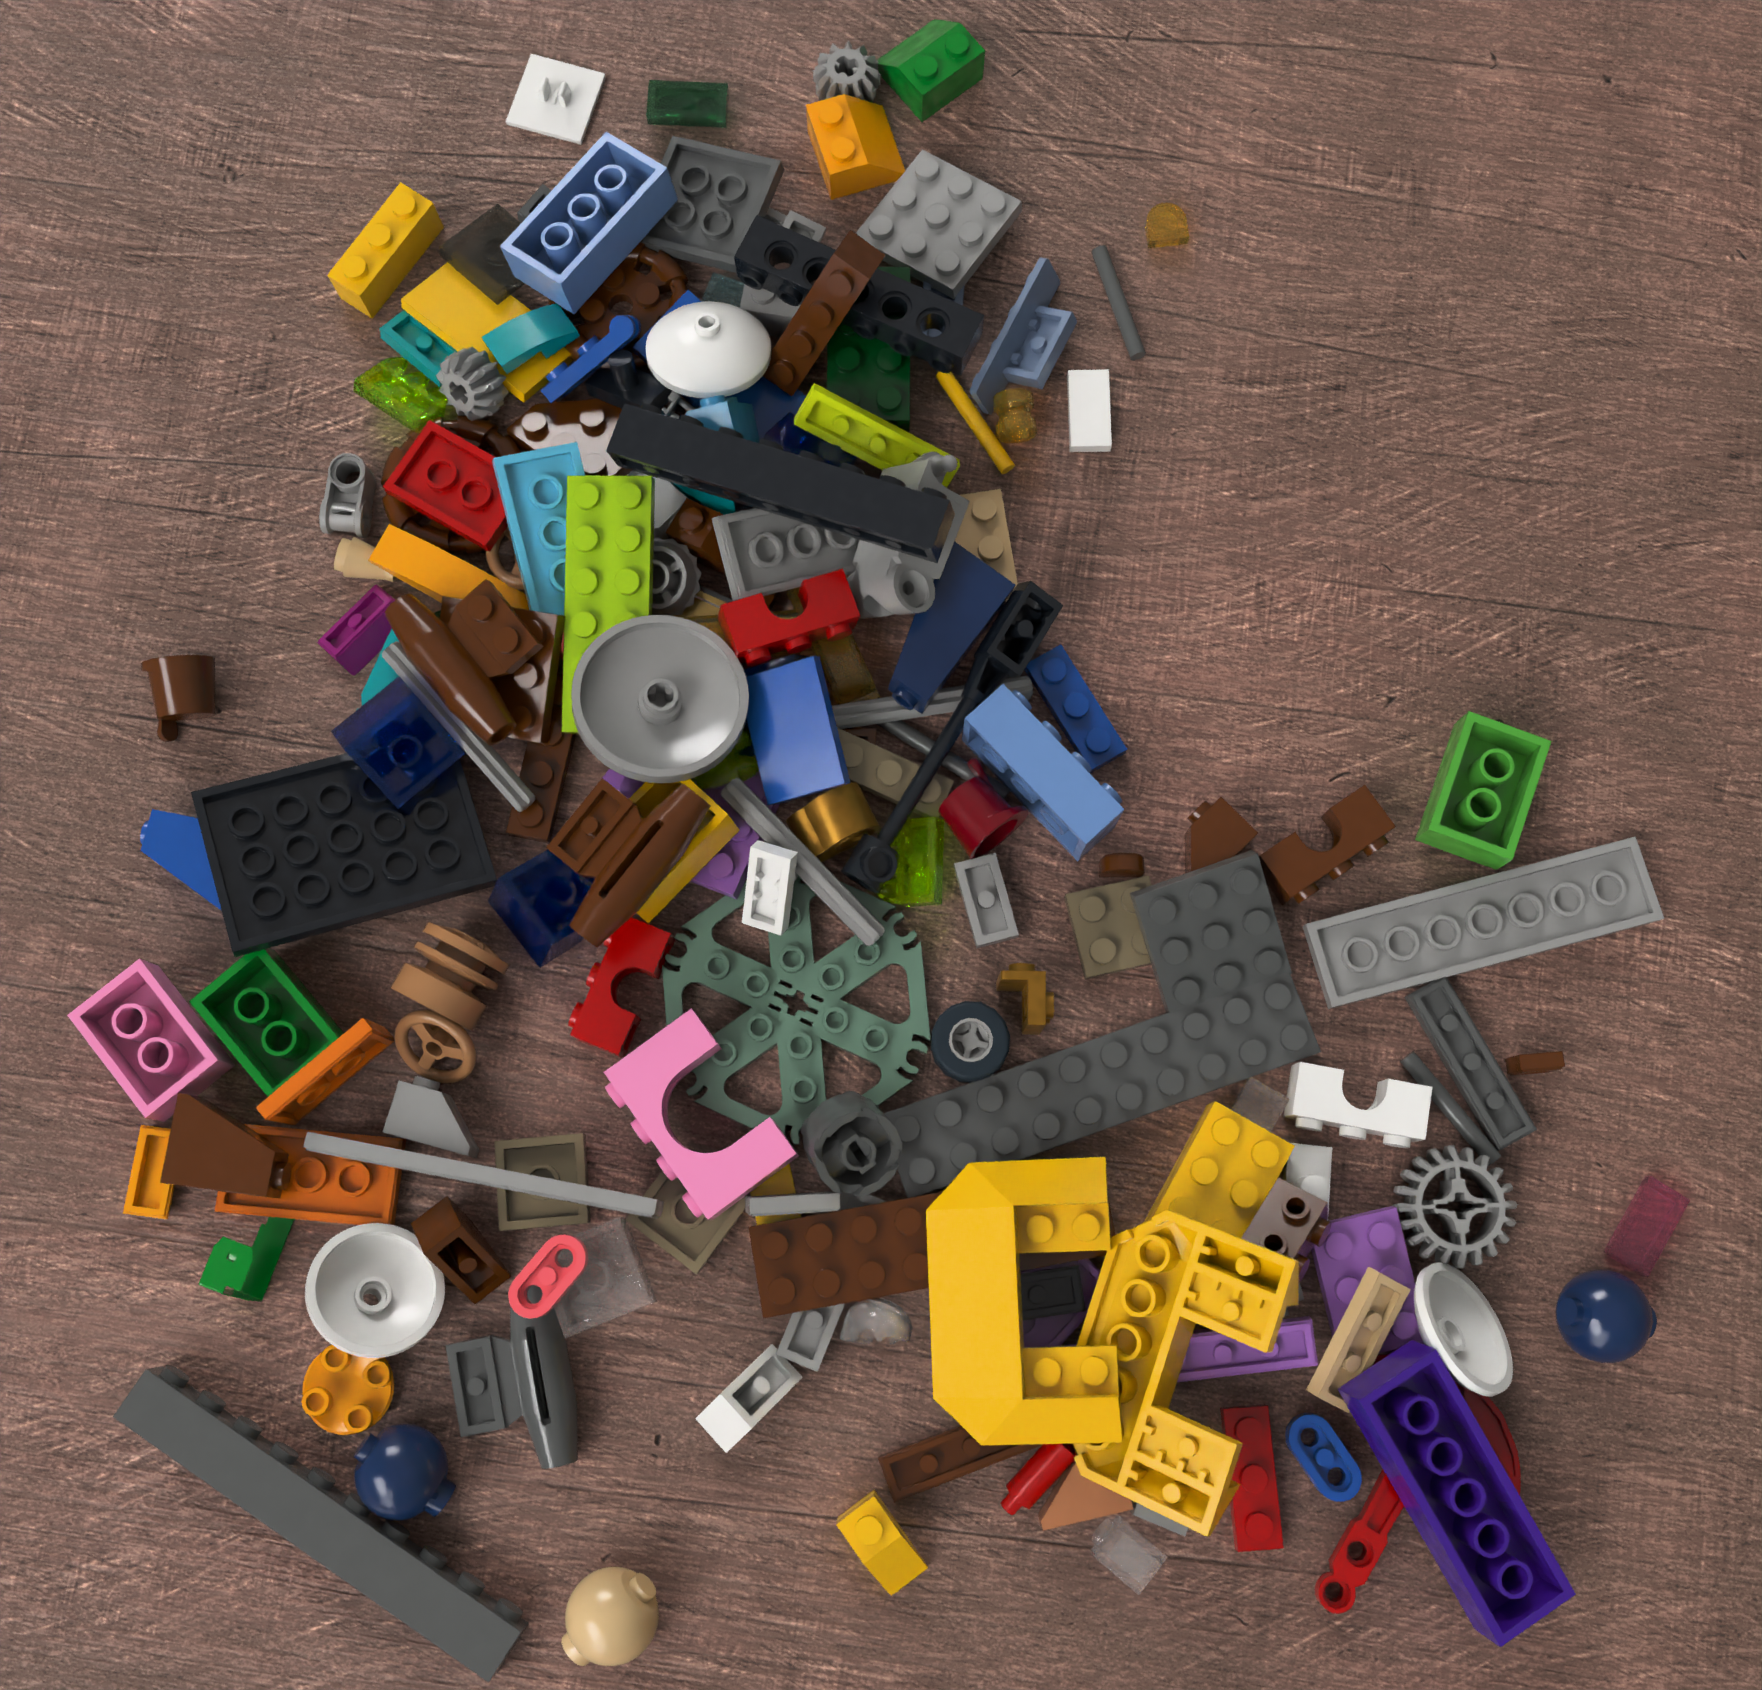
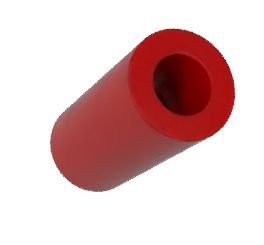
M1072 1443L1043 1444L1006 1484L1009 1493L1000 1503L1007 1513L1014 1516L1022 1506L1027 1509L1032 1508L1075 1461L1074 1457L1077 1455Z

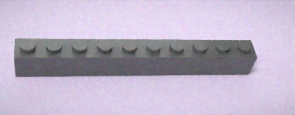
M166 1365L165 1367L148 1368L144 1371L113 1417L485 1681L489 1682L498 1673L529 1625L527 1621L521 1618L523 1612L518 1606L504 1598H500L499 1601L492 1598L483 1591L485 1588L484 1583L474 1575L465 1571L458 1574L445 1565L448 1560L440 1551L428 1545L421 1548L408 1539L410 1532L404 1526L390 1519L384 1522L371 1513V1510L364 1505L359 1495L350 1493L347 1496L334 1487L336 1480L330 1474L317 1467H313L310 1470L297 1461L299 1454L293 1448L279 1441H276L275 1444L271 1443L260 1435L262 1428L256 1422L245 1416L234 1417L224 1410L226 1403L220 1397L207 1390H203L200 1393L187 1384L190 1378L180 1369Z

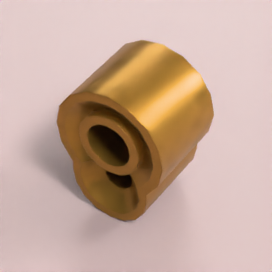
M857 782L839 786L825 792L810 801L802 809L793 813L786 820L791 832L821 862L855 847L863 834L873 836L880 829Z

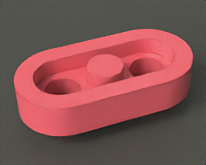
M557 1235L550 1238L510 1285L508 1299L514 1312L521 1317L529 1319L542 1317L549 1313L586 1269L588 1251L584 1243L572 1235ZM564 1249H568L573 1255V1261L568 1267H563L558 1262V1255ZM533 1285L540 1287L542 1290V1298L538 1303H532L527 1297V1292Z

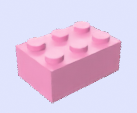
M140 958L67 1015L142 1115L147 1119L165 1122L174 1115L178 1093L197 1096L235 1066L158 965Z

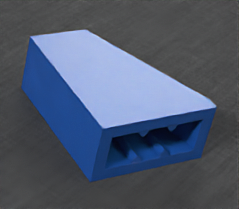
M152 809L149 820L143 824L141 829V851L221 910L198 818Z

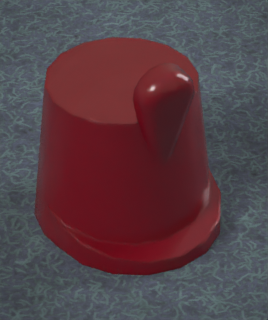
M972 758L967 762L969 769L975 777L967 780L950 793L938 810L971 859L981 857L997 847L1024 822L1029 813L1024 806L1011 807L994 790L981 763L976 758Z

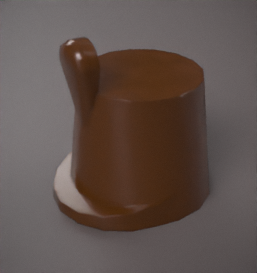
M174 655L153 658L141 663V671L148 672L156 716L159 719L157 736L161 741L170 742L177 739L178 728L176 721L203 719L215 715V657L207 655Z

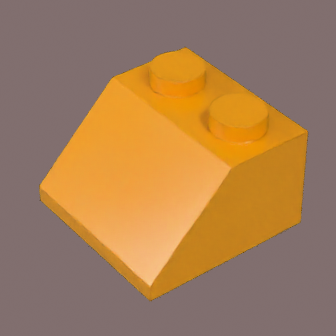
M846 94L806 105L808 134L831 200L896 182L905 172L882 105Z

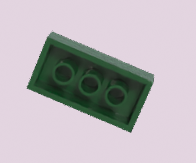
M878 267V269L910 282V267ZM858 296L854 303L863 302L866 298ZM892 312L887 314L886 317L898 320L904 317V315ZM840 323L827 343V390L910 432V356L897 353L889 344L876 338L873 340L865 339L856 334L851 327Z

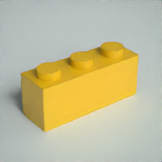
M399 183L327 275L342 300L368 317L374 318L444 228L434 203L403 183Z

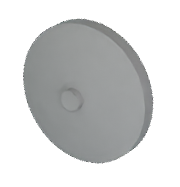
M669 615L641 616L626 620L606 630L583 653L572 681V713L578 733L587 748L599 761L613 771L628 778L648 783L680 782L709 771L724 760L737 744L743 732L748 712V683L736 654L713 631L694 621Z

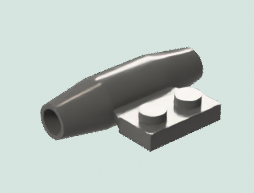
M536 1285L531 1286L527 1292L528 1299L532 1303H538L542 1298L540 1287ZM556 1305L546 1315L532 1319L519 1316L510 1306V1340L489 1335L446 1345L461 1437L504 1429L523 1415L542 1469L560 1467L578 1460L577 1398L565 1330Z

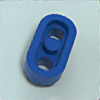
M1301 1413L1293 1417L1286 1427V1444L1320 1494L1332 1501L1343 1502L1353 1498L1361 1487V1471L1331 1425L1324 1418L1312 1413ZM1306 1428H1312L1315 1433V1439L1309 1445H1304L1301 1441V1433ZM1338 1467L1342 1473L1341 1480L1336 1484H1331L1328 1480V1472L1330 1469Z

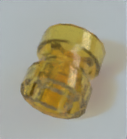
M1012 388L1003 390L993 396L994 413L999 417V421L996 423V436L1000 442L1010 444L1021 443L1031 440L1037 435L1036 420L1031 416V411L1034 408V398L1030 390Z

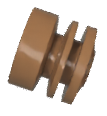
M427 922L422 932L439 941L438 945L433 949L416 941L413 947L429 961L425 968L404 962L390 988L473 1031L487 1007L482 1000L472 994L473 989L477 985L496 991L499 984L483 976L482 973L488 967L505 975L510 965L502 961L493 952L491 947L453 927L437 926Z

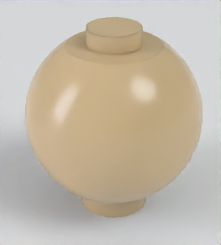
M617 1566L598 1569L583 1578L572 1591L566 1607L565 1626L567 1632L562 1636V1646L567 1656L580 1666H586L590 1662L601 1666H618L628 1663L641 1655L655 1636L659 1621L656 1588L652 1581L642 1573H636L631 1569Z

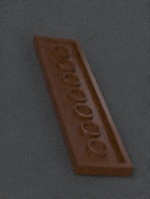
M942 1192L748 1227L763 1318L929 1288L926 1210ZM1109 1203L1110 1237H1113L1116 1234ZM1107 1250L1019 1253L1020 1271L1106 1256Z

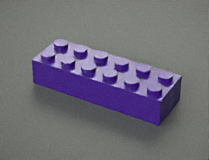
M1411 1340L1338 1388L1340 1395L1476 1631L1499 1647H1502L1576 1595L1436 1349Z

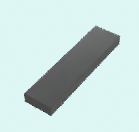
M1447 977L1435 980L1405 996L1404 998L1492 1145L1500 1151L1536 1131L1537 1128Z

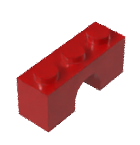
M843 568L802 581L798 597L803 613L793 619H782L772 614L765 603L762 593L722 604L717 619L726 643L736 654L740 663L746 662L747 666H756L772 658L771 654L787 650L788 654H794L810 648L813 641L827 637L829 642H833L851 635L852 629L855 628L861 615Z
M631 917L604 941V946L608 947L602 962H595L589 972L586 986L590 987L587 997L584 1003L578 1002L571 1013L568 1026L573 1029L570 1036L617 1057L624 1058L641 1018L619 1006L617 1001L618 986L624 978L635 973H643L659 979L662 973V965L665 966L666 963L665 956L670 954L675 943V938L671 933Z

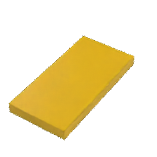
M458 254L401 298L403 310L457 352L463 348L467 349L473 346L478 352L486 351L492 363L498 361L481 337L507 321L531 311ZM563 347L547 359L542 351H540L509 374H506L499 363L497 370L506 377L502 384L507 390L525 403L549 382L546 376L563 362L569 365L574 360L571 358V353Z

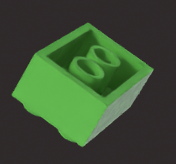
M1468 711L1453 726L1415 840L1494 870H1498L1512 861L1552 741Z

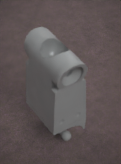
M928 452L911 463L883 469L881 476L895 477L903 481L907 488L921 492L922 488L927 487L944 493L947 496V500L951 502L955 516L938 563L859 540L853 560L856 570L850 574L847 581L861 615L860 619L893 614H916L926 612L932 606L935 599L933 581L934 579H940L969 504V500L942 485L945 474L952 472L957 467L958 462L953 455L943 456L937 452Z

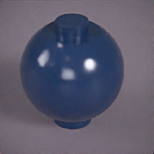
M1590 1270L1572 1278L1563 1287L1557 1299L1555 1315L1561 1336L1576 1353L1594 1362L1617 1363L1631 1358L1644 1347L1657 1327L1656 1314L1641 1288L1628 1277L1614 1271Z
M398 1424L389 1426L381 1430L377 1436L369 1433L353 1456L359 1461L354 1471V1480L361 1501L373 1513L386 1519L406 1520L415 1517L423 1511L436 1517L445 1507L456 1488V1484L447 1479L448 1459L443 1445L434 1434L417 1425Z

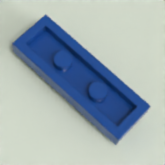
M1061 644L1027 664L1024 669L1030 677L1033 685L1075 752L1079 753L1091 766L1092 771L1090 774L1126 753V746Z

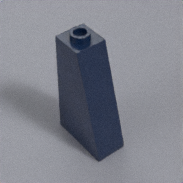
M955 541L940 579H934L933 581L935 586L933 604L926 612L915 614L888 690L892 692L893 699L899 705L908 710H913L914 708L921 714H923L1004 607L1015 587L1014 583Z

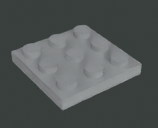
M922 149L856 234L885 254L883 261L894 267H910V276L923 283L924 281L932 285V288L955 299L962 287L965 286L1022 212V201Z

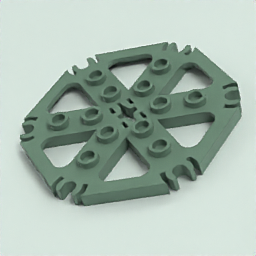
M799 876L794 881L788 929L781 936L768 932L771 967L718 944L712 936L713 928L717 923L744 905L746 882L737 900L724 896L681 926L682 930L690 931L696 937L691 940L689 936L683 933H676L675 940L686 945L687 951L684 956L679 958L670 954L665 956L666 961L670 965L680 968V971L668 970L662 965L666 1026L684 1014L682 994L685 987L691 983H698L750 1007L745 1013L712 1035L722 1049L691 1071L695 1073L697 1080L692 1087L686 1090V1093L690 1097L696 1096L702 1092L704 1087H707V1092L701 1098L695 1100V1103L751 1129H754L769 1117L775 1121L784 1135L786 1127L790 1126L792 1127L790 1132L791 1140L794 1145H800L799 1133L803 1122L823 1101L827 1100L822 1041L875 1064L880 1068L881 1079L879 1083L861 1095L871 1099L877 1106H880L913 1082V1080L906 1079L897 1072L900 1068L907 1074H918L919 1068L910 1065L906 1060V1056L913 1050L927 1054L928 1047L920 1041H912V1037H921L931 1043L921 941L915 947L904 950V946H909L915 941L917 933L913 930L906 936H898L894 932L896 924L904 919L902 912L895 913L886 922L883 918L889 912L896 910V906L841 882L885 927V932L871 946H866L854 935L815 963L810 902L817 895L806 883H801L802 879ZM891 964L900 965L906 971L910 1015L901 1024L891 1023L842 999ZM784 981L792 985L791 989L780 984V982ZM798 992L804 994V1003L808 1005L809 1009L818 1012L817 1015L807 1010L805 1012L798 1010L795 1016L788 1013L789 1005L784 1003L783 999L775 996L776 993L785 998L787 996L794 998ZM812 996L823 999V1002L812 999ZM769 1005L780 1009V1012L769 1008ZM801 1020L811 1023L812 1026L802 1023ZM778 1045L782 1106L780 1110L773 1115H765L730 1099L724 1090L725 1082Z

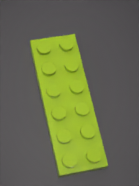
M567 476L562 697L563 733L579 734L572 713L571 690L574 673L583 653L598 636L611 627L629 619L652 615L655 479L653 476Z

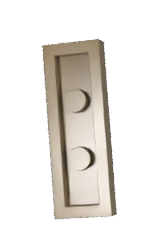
M1368 1266L1306 1391L1349 1413L1350 1410L1340 1395L1338 1388L1373 1366L1411 1289Z

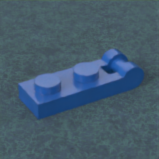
M618 315L614 317L609 325L610 332L600 341L596 336L592 337L577 350L581 357L568 367L563 362L546 376L550 383L541 389V392L551 404L560 402L603 366L612 353L624 349L636 339L641 332L639 319L633 315Z

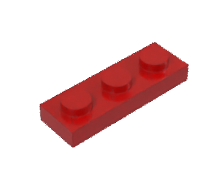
M1265 1404L1222 1407L1220 1411L1223 1434L1243 1443L1231 1479L1241 1484L1230 1502L1235 1550L1237 1552L1284 1549L1269 1407Z

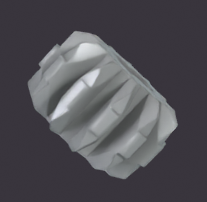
M848 40L843 49H839L832 43L829 49L830 54L820 53L818 66H815V70H813V81L816 84V94L819 100L846 94L865 101H874L876 89L880 85V73H878V62L875 56H867V50L864 45L854 50Z
M471 346L447 356L445 361L440 363L441 371L436 375L438 381L443 385L439 392L446 395L448 399L447 406L453 405L458 416L466 415L471 421L483 419L487 415L491 416L504 405L503 399L508 394L507 388L502 384L506 377L499 373L497 370L498 362L492 363L486 351L478 352Z

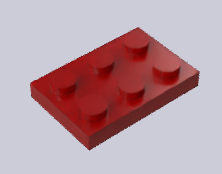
M429 420L383 485L386 493L488 552L491 551L508 526L492 464L493 458L496 457Z

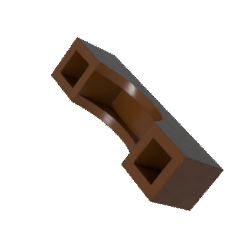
M852 230L848 232L771 351V360L763 377L790 396L794 395L880 265L885 254Z

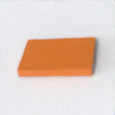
M362 1018L255 1108L265 1120L296 1125L391 1045L395 1038L386 1027Z

